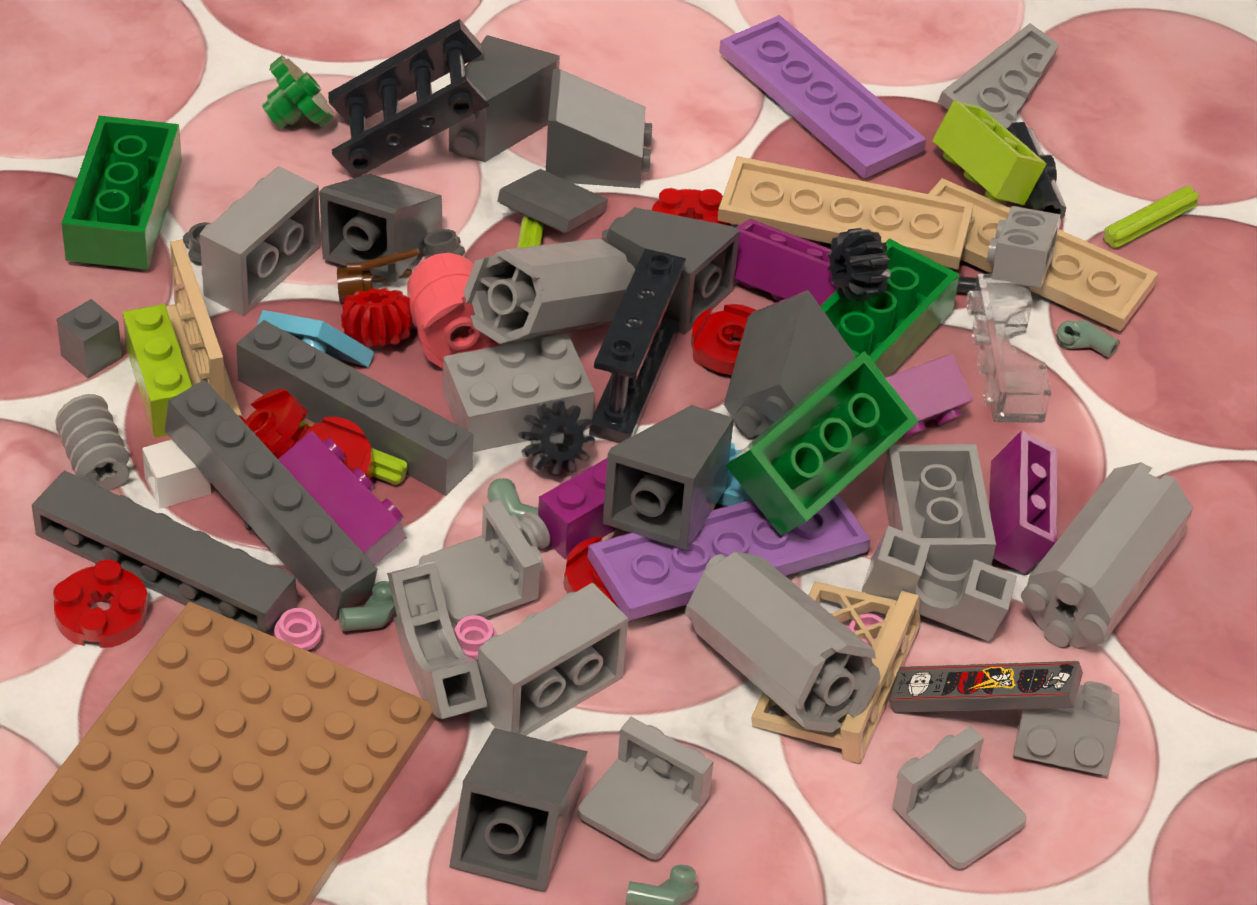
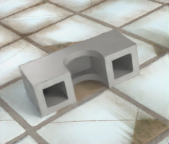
M888 526L872 556L861 591L893 600H898L901 591L919 595L921 615L990 642L1009 609L1017 576L975 559L970 568L964 573L951 575L939 572L926 559L931 542Z

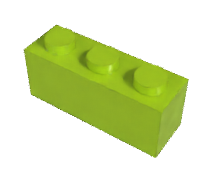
M953 100L932 140L944 151L943 157L947 161L961 166L965 170L963 175L968 180L982 185L986 189L985 195L992 201L1002 205H1006L1008 201L1025 205L1046 166V163L982 107Z
M160 304L122 311L126 350L153 437L168 435L165 432L168 400L192 387L166 305Z

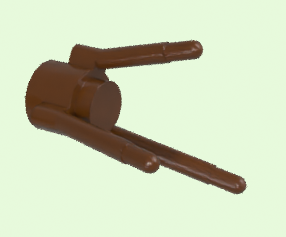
M414 248L361 263H347V267L337 268L339 301H344V298L354 295L358 290H370L372 282L389 280L371 274V269L417 257L420 255V250ZM406 269L399 278L411 276L412 270Z

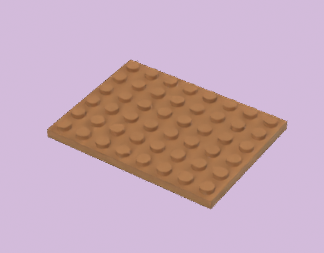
M189 601L1 842L0 898L14 905H311L437 717L433 715L427 700Z

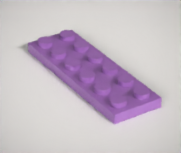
M780 15L720 40L719 52L864 179L924 151L925 137Z
M837 494L807 522L782 536L754 501L749 500L711 511L687 550L630 533L590 544L587 558L619 609L628 617V621L688 604L705 571L707 563L716 555L723 554L727 557L736 551L761 556L786 576L868 552L871 539L839 494Z

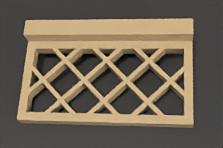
M183 239L170 241L175 304L167 305L166 308L191 384L194 386L205 379L239 416L241 412L223 362V355Z
M815 581L808 595L818 604L823 599L841 605L843 609L831 614L841 623L854 620L857 631L853 633L860 638L866 639L868 645L874 649L876 659L872 658V662L879 668L881 679L865 710L854 718L848 713L841 717L839 723L843 726L832 733L805 729L790 715L780 717L768 714L771 706L776 705V703L764 692L751 716L752 726L842 749L843 760L861 764L891 695L899 669L903 667L920 627L919 595L901 591L898 600H893ZM871 611L886 614L884 621L868 627L864 625L859 615Z

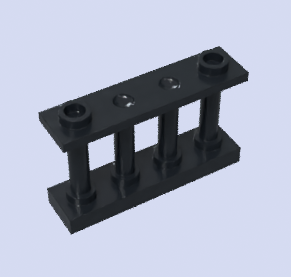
M460 19L328 92L329 104L350 125L351 135L350 140L332 149V155L354 178L368 173L489 106L487 98L466 76L465 71L466 63L483 54L482 44ZM450 73L451 84L432 94L431 83ZM416 92L417 102L399 112L398 101ZM383 110L384 121L366 130L365 119Z
M644 249L594 361L595 369L611 372V376L592 417L589 436L621 443L636 434L679 332L680 320L666 317L664 313L685 267L686 258Z

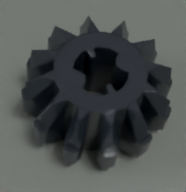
M855 228L848 229L847 232H840L838 237L832 238V250L827 253L830 259L828 270L831 271L832 275L831 284L837 287L839 297H846L848 300L864 301L870 300L871 297H878L880 292L886 291V279L891 277L888 269V263L891 260L887 258L886 251L888 246L886 243H882L879 232Z
M555 400L551 409L546 403L538 404L537 413L539 418L528 414L524 417L526 424L532 427L531 432L521 431L518 434L519 439L531 442L530 445L521 451L524 457L536 455L532 467L541 471L547 466L550 475L558 476L562 466L567 472H575L577 470L575 458L587 461L590 457L582 449L583 444L591 445L595 442L594 437L583 435V431L592 425L591 420L586 418L578 420L581 408L572 405L566 410L565 402L561 400ZM551 432L564 434L563 443L555 444L550 442Z

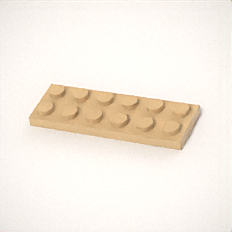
M737 156L719 206L718 221L740 225L749 219H753L797 237L831 243L832 238L838 237L840 232H847L848 229H870L871 232H879L882 243H885L890 238L945 267L958 269L974 203Z
M941 178L929 192L930 195L974 203L961 260L993 273L994 263L987 262L990 241L992 238H995L999 220H1006L1011 208ZM1058 229L1055 252L1042 287L1018 285L1122 331L1155 286L1158 273Z

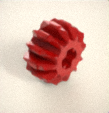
M371 287L367 291H356L354 295L344 298V305H342L341 327L344 329V334L360 344H365L367 348L378 345L383 348L386 344L396 345L400 343V340L410 336V330L412 329L410 298L403 295L402 291H389L387 287L382 289Z

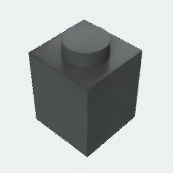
M92 299L57 318L61 356L86 378H90L122 359L119 322Z

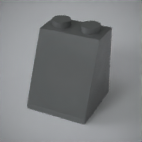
M486 35L481 43L483 54L468 62L465 66L466 76L487 98L489 106L449 128V152L486 162L547 126L553 69H559V55Z
M553 69L548 115L546 171L573 184L640 188L641 173H649L651 149L643 148V146L651 147L652 123H645L646 106L561 69Z
M366 174L328 185L319 191L323 259L347 266V263H361L414 248L419 249L421 253L425 248V236L433 231L442 229V195L373 174ZM417 257L371 269V274L396 282Z
M636 207L621 219H616L610 225L606 236L608 244L626 255L627 262L631 263L635 269L645 248L686 258L685 267L664 313L666 317L680 320L679 332L683 335L692 329L695 319L703 311L710 308L713 310L733 292L740 236L739 229L733 226Z
M809 290L754 311L747 319L724 401L725 408L747 438L762 434L838 367L855 357V354Z
M691 405L611 447L607 457L603 524L687 550L727 487L728 468L725 465L730 459L734 418Z
M494 728L463 780L449 867L545 892L580 795L588 751Z

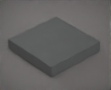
M538 169L500 188L497 202L558 231L567 233L605 212L608 199L545 170Z

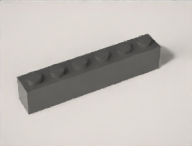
M263 320L236 344L238 381L263 395L277 389L287 390L307 409L308 412L305 418L315 424L322 423L321 418L340 417L352 421L362 429L373 449L406 461L408 464L407 475L439 493L447 496L472 471L473 433L273 324Z
M205 379L168 400L165 432L335 621L339 619L340 608L357 607L371 597L378 568Z
M64 470L32 504L36 536L93 563L109 559L117 561L122 569L135 574L144 583L146 588L185 606L190 601L271 636L275 634V625L281 615L287 610L297 607L296 577L289 574L283 568L273 567L250 556L242 549H234L211 538L205 532L195 531L173 521L166 514L156 513L135 503L127 496H119L96 485L90 479L80 478Z

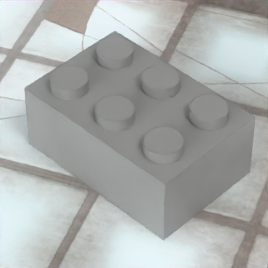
M278 166L265 178H261L241 199L234 201L228 210L213 223L206 225L199 238L204 296L245 316L320 248L319 186Z
M568 332L443 356V395L455 424L473 433V452L527 441L519 439L518 434L521 431L531 432L532 427L526 424L524 417L528 414L539 418L537 405L540 403H546L551 409L555 400H561L565 402L566 410L572 405L581 408L578 420L585 418L592 420L595 391ZM551 432L550 436L560 435L562 433Z
M927 444L892 445L889 447L882 478L889 526L931 542L926 559L939 572L951 575L964 573L970 568L974 559L991 566L996 541L977 445Z
M591 583L577 592L566 594L558 603L544 611L529 615L521 624L502 635L490 637L478 648V667L487 702V707L478 710L495 728L526 736L621 680L624 670L628 617L594 583Z

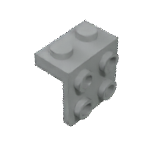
M500 499L483 505L482 536L432 552L419 559V565L428 562L437 563L448 615L454 625H457L462 618L476 615L485 618L538 599L540 572L544 570L542 556L536 546L528 544L523 536V530L518 518L514 514L509 515Z
M1087 681L1084 685L1079 686L1074 708L1023 709L1013 756L1108 776L1120 726L1119 694L1112 692V688L1106 684Z
M631 716L620 729L618 759L579 804L578 816L584 822L649 859H659L709 798L714 762L706 758L697 749L688 748L664 735L657 727L646 725Z
M969 726L956 736L952 734L947 735L939 741L934 750L922 758L918 759L915 757L907 761L897 774L898 781L892 808L953 867L958 869L965 868L1021 830L1026 822V814L977 768L984 738L972 726Z

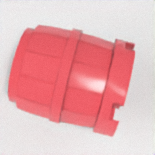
M452 253L435 254L423 260L414 269L407 284L411 318L418 330V340L427 359L443 368V356L500 346L499 343L474 328L470 315H475L472 303H466L463 291L474 263L468 258Z

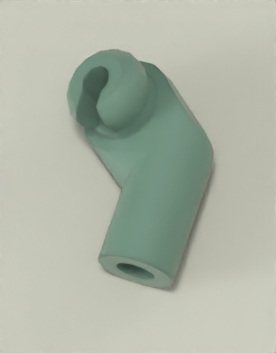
M1065 321L1057 329L1058 342L1068 349L1093 348L1107 358H1111L1120 345L1118 339L1088 321Z
M499 478L490 483L487 494L489 502L500 499L509 515L514 514L519 521L521 515L525 512H532L538 516L537 507L520 502L515 490V484L511 480Z
M380 581L373 586V595L368 599L365 606L340 608L339 625L342 631L378 629L388 623L396 611L389 581Z
M680 864L672 867L670 879L659 886L630 881L625 905H682L693 898L698 888L697 884H695L697 878L696 871L688 865Z

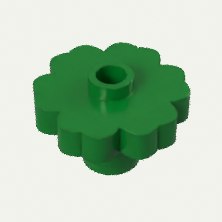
M282 55L269 65V70L277 79L278 86L267 95L268 100L262 104V107L277 126L281 129L285 128L288 124L293 126L303 116H307L313 123H318L321 127H324L335 117L334 111L320 92L322 88L308 72L303 73L289 58L286 59Z

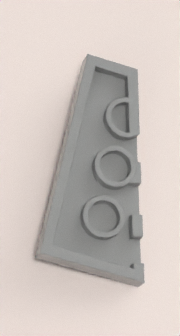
M1029 23L944 89L938 103L948 110L953 100L982 107L1007 129L1051 62L1059 43Z

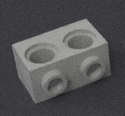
M1012 206L1007 219L999 220L995 238H992L990 241L987 262L994 263L992 279L1041 288L1055 252L1060 214Z

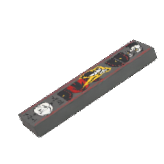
M1079 661L900 667L889 703L894 713L1074 708L1083 671Z

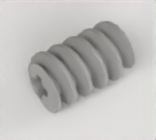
M84 394L64 404L57 414L55 424L75 475L80 478L90 479L96 485L108 491L122 485L129 478V468L127 467L129 454L124 448L123 439L118 434V428L113 422V416L108 410V404L105 399L96 394Z

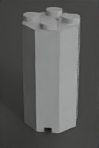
M600 238L508 249L495 253L496 255L476 260L463 292L466 303H472L475 315L470 316L474 328L497 343L504 344L611 324L635 272V268L631 263L627 262L626 255Z
M1142 462L1114 468L1030 574L1028 584L1021 593V599L1041 630L1044 631L1045 637L1050 643L1057 647H1065L1069 644L1079 648L1103 644L1186 533L1188 526L1186 522L1191 516L1193 507L1176 479L1166 474H1163L1159 479L1149 474L1152 467Z
M735 551L727 557L719 554L709 560L685 610L686 616L693 622L695 632L805 729L832 733L843 726L837 721L847 713L854 718L865 710L881 679L879 668L872 662V658L876 659L875 651L872 647L761 556Z

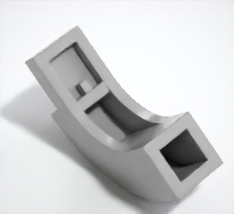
M428 562L387 573L397 617H394V622L403 654L422 699L429 702L433 715L444 719L487 707L477 660L468 657L463 652L453 631L437 563Z

